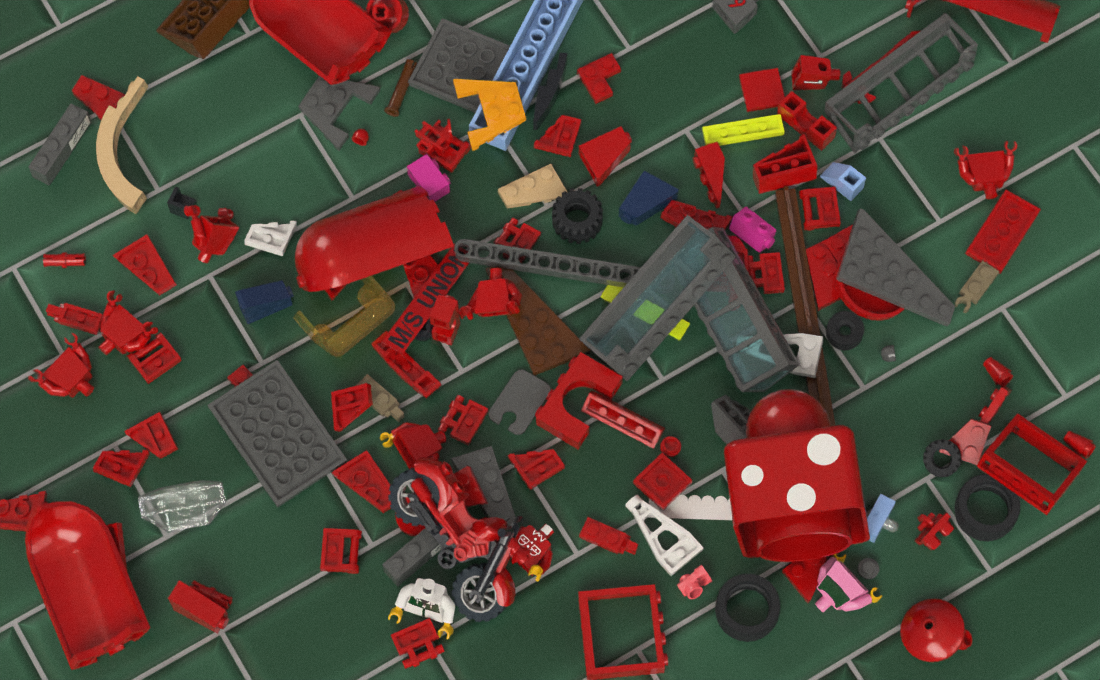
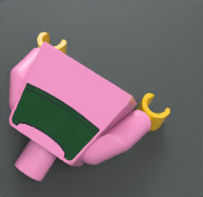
M838 553L833 554V557H830L820 567L817 589L823 596L815 605L823 613L831 605L836 610L847 612L861 609L871 602H878L882 598V595L879 597L873 595V592L878 589L876 587L866 594L868 592L867 588L843 564L846 554L843 557H838Z

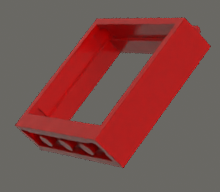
M1017 413L985 451L977 467L1045 515H1048L1088 461ZM1011 432L1071 472L1054 494L994 453Z
M655 584L578 592L587 680L664 673L665 666H668L667 653H663L662 645H666L665 632L660 630V624H663L662 611L658 612L657 604H661L660 591H656ZM649 595L657 662L595 668L588 601Z

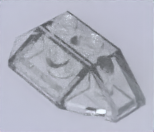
M200 480L166 486L138 497L142 518L166 532L209 525L226 504L223 483L220 481Z

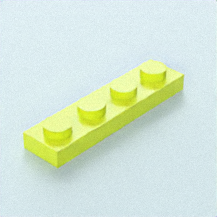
M781 114L702 127L705 145L718 142L719 146L782 136L785 132Z

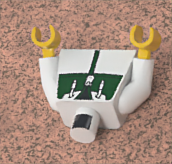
M417 578L415 584L410 583L400 590L395 602L396 607L391 609L388 620H390L392 615H397L398 624L403 616L402 608H404V611L441 623L444 622V625L437 634L440 638L445 631L448 640L454 631L450 623H453L455 603L449 597L447 588L436 584L432 579L424 580Z

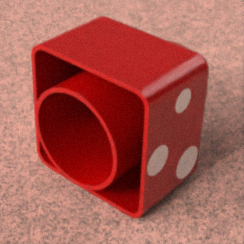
M784 389L763 397L754 406L748 417L746 438L733 440L724 448L733 528L742 555L747 558L761 557L778 562L806 561L827 557L847 549L852 544L868 541L870 535L853 430L845 425L831 426L829 416L822 404L813 396L803 391Z

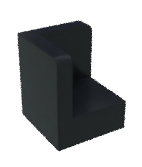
M175 186L167 204L170 213L189 220L190 217L184 213V207L196 205L197 201L194 198L181 194L180 188Z

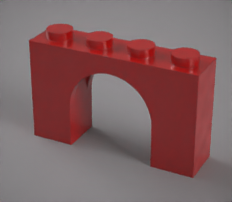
M582 352L577 357L574 356L568 365L569 370L566 374L564 372L561 374L557 381L558 386L555 390H550L546 397L548 401L544 406L541 405L535 413L536 425L578 450L589 435L590 426L573 417L565 410L563 406L565 396L575 388L588 387L612 400L623 382V376Z

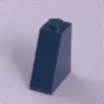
M643 171L620 206L619 217L625 223H632L637 226L666 208L671 200L676 201L679 189Z
M283 280L235 292L247 325L292 306L291 298L294 297L290 286L285 287Z

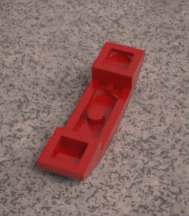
M385 331L371 343L372 347L410 387L423 397L428 398L441 386V383L428 370L425 371L406 352L401 354L383 343V339L388 334Z

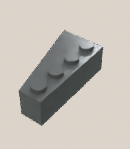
M492 446L451 458L452 467L456 472L467 466L472 468L488 504L478 505L486 518H502L507 522L508 526H511L516 517Z

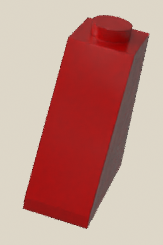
M622 126L579 145V156L596 186H600L630 152L632 139L627 131L624 132Z
M180 580L168 597L174 611L217 634L220 629L223 630L229 621L226 609Z

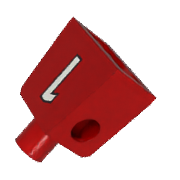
M800 55L791 72L792 90L825 89L829 80L839 81L840 69L831 68L830 60L827 58Z

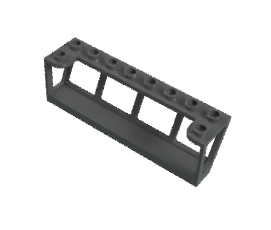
M945 13L827 100L825 103V113L854 153L860 149L864 150L873 139L880 138L889 127H895L905 115H911L917 106L927 103L933 94H939L949 82H955L961 73L971 70L977 55L978 44ZM951 27L970 44L968 48L964 50L951 31ZM946 35L959 52L960 57L959 62L940 76L924 51ZM919 56L936 80L911 98L894 73ZM887 78H890L906 102L881 120L864 95ZM859 100L876 125L872 127L867 123L857 130L841 112ZM836 116L854 133V141H852Z

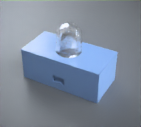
M880 494L867 517L869 541L873 543L876 541L882 528L891 533L899 529L898 522L889 518L896 501L883 494Z

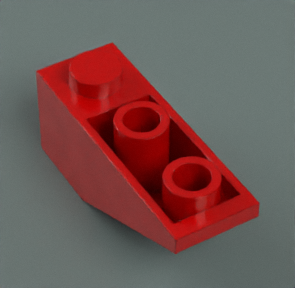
M714 142L695 149L692 160L695 168H699L701 172L700 180L703 186L706 185L708 188L707 195L711 203L714 202L717 209L720 208L725 157L718 142Z

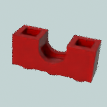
M791 91L778 104L777 114H781V118L801 135L805 134L806 139L822 151L835 138L837 127L822 115L819 119L813 117L806 108L807 103Z
M438 294L429 316L430 324L434 325L432 338L452 346L460 326L458 301L450 295L442 296Z

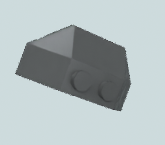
M727 395L714 400L711 406L715 432L726 444L733 440L746 438V424L751 411L737 401L731 400Z

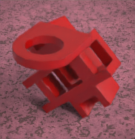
M447 119L445 128L441 126L440 120L433 126L423 121V127L420 131L417 129L414 131L416 137L420 139L416 144L417 148L428 156L435 150L443 154L453 143L450 119Z

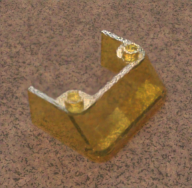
M373 276L361 279L365 285L358 291L357 298L364 308L335 332H332L324 324H318L314 327L300 310L293 318L314 343L334 357L343 356L395 311L394 301Z

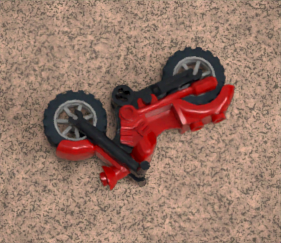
M422 457L416 460L413 468L399 474L393 480V484L390 485L389 491L391 492L388 495V499L391 501L390 507L392 511L396 512L397 518L403 519L402 522L406 524L412 523V526L424 525L428 532L438 541L441 546V552L438 554V563L441 567L450 569L459 562L464 563L478 557L488 560L487 563L472 564L457 575L452 585L454 587L452 597L455 599L453 601L455 606L459 608L458 611L461 614H465L467 619H475L476 622L490 621L515 601V584L511 574L505 569L510 558L512 557V565L516 562L521 565L530 559L528 554L532 551L522 547L515 540L524 522V518L517 516L511 526H508L507 522L502 518L491 517L480 518L479 520L469 514L465 505V499L469 497V494L465 493L463 484L457 480L451 466L445 461L441 462L434 458ZM407 485L412 493H405ZM405 497H408V498H409V500H410L409 503H407ZM470 581L474 585V589L468 588ZM493 590L495 592V598L489 595L493 592ZM485 598L492 602L488 607H486ZM475 601H476L477 603L480 602V603H481V606L475 604L474 602H475Z

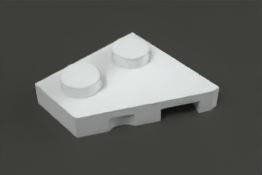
M290 221V224L278 225V222L252 224L244 240L245 245L283 256L297 227V221Z

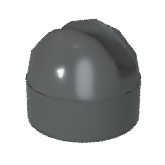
M894 345L885 346L881 350V357L884 361H896Z

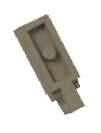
M368 374L357 384L368 383L371 385L373 402L371 407L381 416L388 418L391 415L398 422L405 417L404 412L398 408L400 403Z

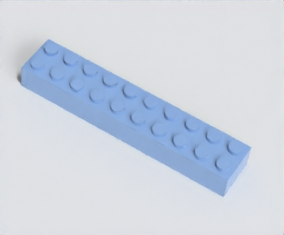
M534 0L492 81L516 82L525 113L583 0ZM481 103L469 124V131L487 127ZM518 126L506 133L503 132L494 137V140L487 144L506 151Z

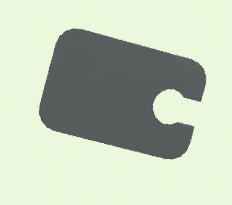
M525 370L516 371L489 411L490 420L499 425L503 415L507 412H512L516 415V421L509 426L508 431L515 435L523 434L535 418L538 408L546 401V397L550 392V386Z

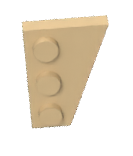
M549 164L499 188L498 194L508 209L542 201L544 203L552 202L558 196L562 197V193L564 191L567 192L553 166Z

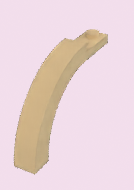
M138 76L135 81L129 84L125 96L119 99L117 108L108 106L101 120L96 141L97 161L104 181L119 202L134 214L138 213L147 197L143 191L134 187L123 176L118 163L117 146L126 120L148 89L145 80Z

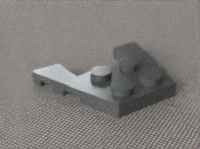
M319 76L298 107L308 120L323 133V136L340 151L349 135L333 126V124L353 96L371 105L379 94L380 87L347 80L339 84L330 85Z

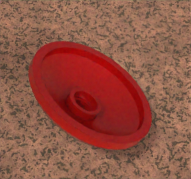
M926 599L916 603L906 612L901 623L900 634L905 648L912 656L925 662H939L951 657L960 648L965 636V624L960 612L951 603L941 599ZM929 623L933 624L931 629H926Z

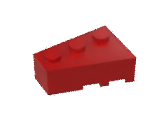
M805 134L800 136L799 140L794 143L785 145L784 149L779 152H773L753 164V180L759 194L817 179V163Z

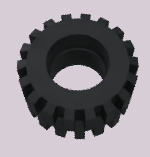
M573 188L570 189L569 193L564 191L562 197L558 196L556 198V203L553 204L552 225L555 228L556 234H561L562 240L567 238L568 243L577 241V244H581V241L584 240L587 243L590 237L594 239L596 232H600L603 222V208H601L600 200L597 201V196L595 194L591 196V191L589 190L583 192V188H578V191H574ZM581 210L587 213L589 217L582 222H573L566 215L571 211Z

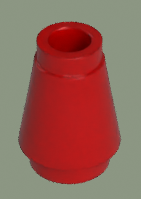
M989 357L983 363V366L996 385L1003 387L1012 380L1011 370L992 357Z
M1068 431L1063 439L1076 454L1086 459L1090 457L1096 448L1093 440L1072 431Z

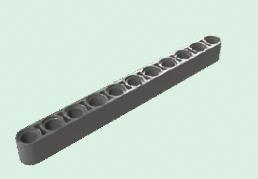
M468 239L458 240L454 246L455 257L461 262L503 267L504 269L623 288L641 268ZM461 247H467L469 249V252L466 254H460L458 252V249ZM481 250H486L489 252V255L487 257H480L478 253ZM506 253L509 255V259L502 261L498 256ZM525 256L530 261L522 264L519 262V258ZM541 260H547L550 263V265L547 267H541L539 265V262ZM567 263L570 268L568 270H561L559 265ZM586 266L590 269V272L583 274L579 271V268ZM606 269L610 272V275L603 277L599 271ZM625 272L630 275V278L622 280L619 275ZM669 273L665 278L670 281L671 284L664 287L660 284L654 292L660 294L670 293L675 283L673 274Z

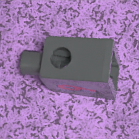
M713 0L712 8L730 30L736 34L755 17L758 7L756 2L759 0Z

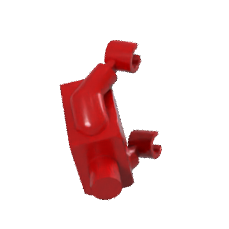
M1005 141L1004 148L1007 150L1005 154L1004 150L968 154V148L963 146V153L960 155L959 148L956 147L954 154L959 157L957 161L960 177L968 185H971L974 191H984L986 199L996 198L998 196L996 189L1002 188L1013 170V151L1017 149V143L1014 141L1013 148L1008 149V141Z
M185 206V215L188 217L192 216L191 225L194 234L192 244L200 250L197 259L203 263H209L212 255L225 254L240 228L230 220L233 218L234 212L231 209L219 208L218 217L201 215L198 218L201 212L199 206Z
M492 268L490 269V280H483L478 283V287L468 304L459 309V315L461 319L467 316L468 320H472V313L474 312L481 317L518 314L520 312L519 305L522 293L513 281L502 278V269Z
M115 290L108 292L107 300L109 302L105 307L100 324V332L105 341L98 348L105 355H108L114 348L121 354L143 349L150 340L151 334L158 333V328L153 327L150 329L153 322L142 324L120 304L116 305V302H120L123 298L121 294H118L116 299H114Z
M71 333L74 341L69 343L66 337H64V341L66 344L72 345V349L68 347L43 374L40 370L34 369L33 371L38 375L37 379H34L32 376H28V379L31 382H38V385L52 396L65 397L68 395L73 398L80 391L87 397L94 390V387L89 383L92 379L90 373L92 365L88 353L80 343H77V335Z

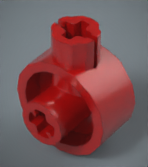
M370 0L365 10L390 29L391 33L402 30L409 18V10L404 0Z

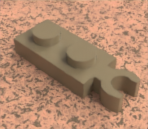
M982 260L960 290L959 294L963 297H959L954 306L957 307L960 303L965 304L966 307L963 313H967L971 307V302L975 305L979 302L998 276L999 271Z

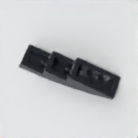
M559 52L557 70L549 69L547 86H538L533 130L539 129L558 97L565 76L567 53Z

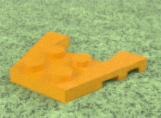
M453 80L458 99L478 94L487 124L486 128L468 132L472 151L477 150L485 142L489 143L494 140V137L503 132L506 133L526 121L516 82Z

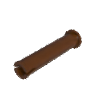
M407 59L405 61L388 107L384 109L390 116L398 117L400 114L399 109L409 87L408 80L417 65L413 60Z

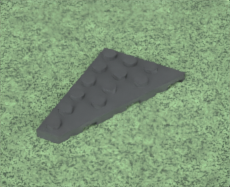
M860 208L857 211L836 280L946 327L950 325L955 309L952 302L868 213Z

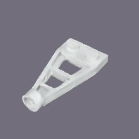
M804 333L785 334L784 337L789 345L796 344L799 346L797 360L800 365L790 373L815 378L823 336ZM739 335L736 346L751 337ZM762 339L750 344L749 348L745 347L738 351L776 366L770 355L760 352L761 346L764 344Z
M635 495L626 503L625 506L632 512L656 560L670 576L674 575L703 551L701 544L689 531L646 503L639 495ZM650 515L662 523L654 532H651L644 522ZM663 531H670L678 537V542L669 550H664L658 541V535Z

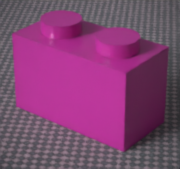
M426 154L408 165L407 172L416 187H423L428 192L426 197L429 200L433 199L435 202L450 193L449 184L451 182L445 173L441 174L438 170L440 168L436 160L430 159Z

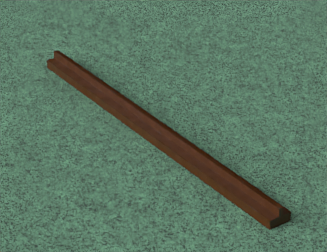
M786 186L783 190L775 191V198L798 334L804 333L820 336L796 190L788 189V186ZM821 348L815 378L807 376L805 378L808 394L822 404L829 416L831 426H834L835 419L824 354Z

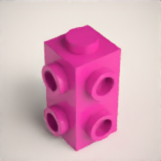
M744 207L733 216L729 227L730 231L759 253L765 248L769 249L775 242L774 236L777 230L748 207Z

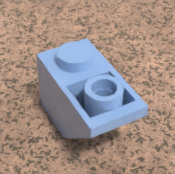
M833 162L820 175V178L832 187H836V190L849 201H852L861 192L866 181V177L851 165Z

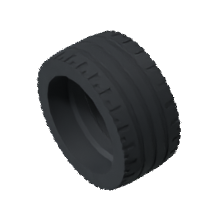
M981 474L971 478L960 489L955 501V518L962 531L968 536L979 541H994L1004 537L1014 527L1020 514V498L990 475ZM981 490L991 491L999 495L1006 503L1008 509L1007 517L1002 523L996 525H985L976 521L970 515L967 508V500L970 495Z
M748 573L734 576L722 586L718 593L715 605L717 621L722 630L733 639L735 638L743 642L760 640L773 630L780 614L779 595L775 587L764 577ZM748 589L761 594L769 606L766 619L759 625L750 627L733 621L726 607L727 601L733 593Z

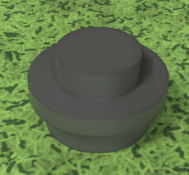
M865 558L858 565V573L864 579H873L879 573V565L874 559Z

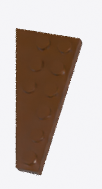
M492 266L486 268L489 280L490 269H502V278L513 281L522 293L519 305L520 312L518 314L506 315L534 376L570 362L580 352L585 355L590 353V349L579 340L568 326L513 270Z

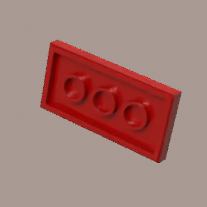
M1005 190L965 254L980 263L983 260L1001 274L1041 209Z

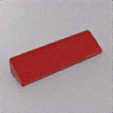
M594 391L589 392L581 409L582 412L653 449L665 430L664 427Z

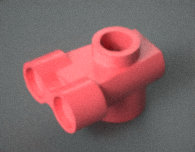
M700 565L691 574L683 575L677 586L684 597L696 599L703 592L702 586L712 582V579L704 567Z

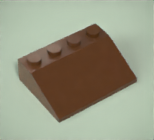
M182 0L156 31L189 54L205 59L227 32L234 27L241 16L247 12L250 7L249 0Z

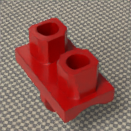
M932 512L928 516L920 514L918 517L920 524L917 529L921 531V534L914 541L918 545L924 544L930 550H935L941 544V541L935 534L939 531L943 536H948L954 530L949 521L951 516L947 512L944 515L938 514L936 517Z

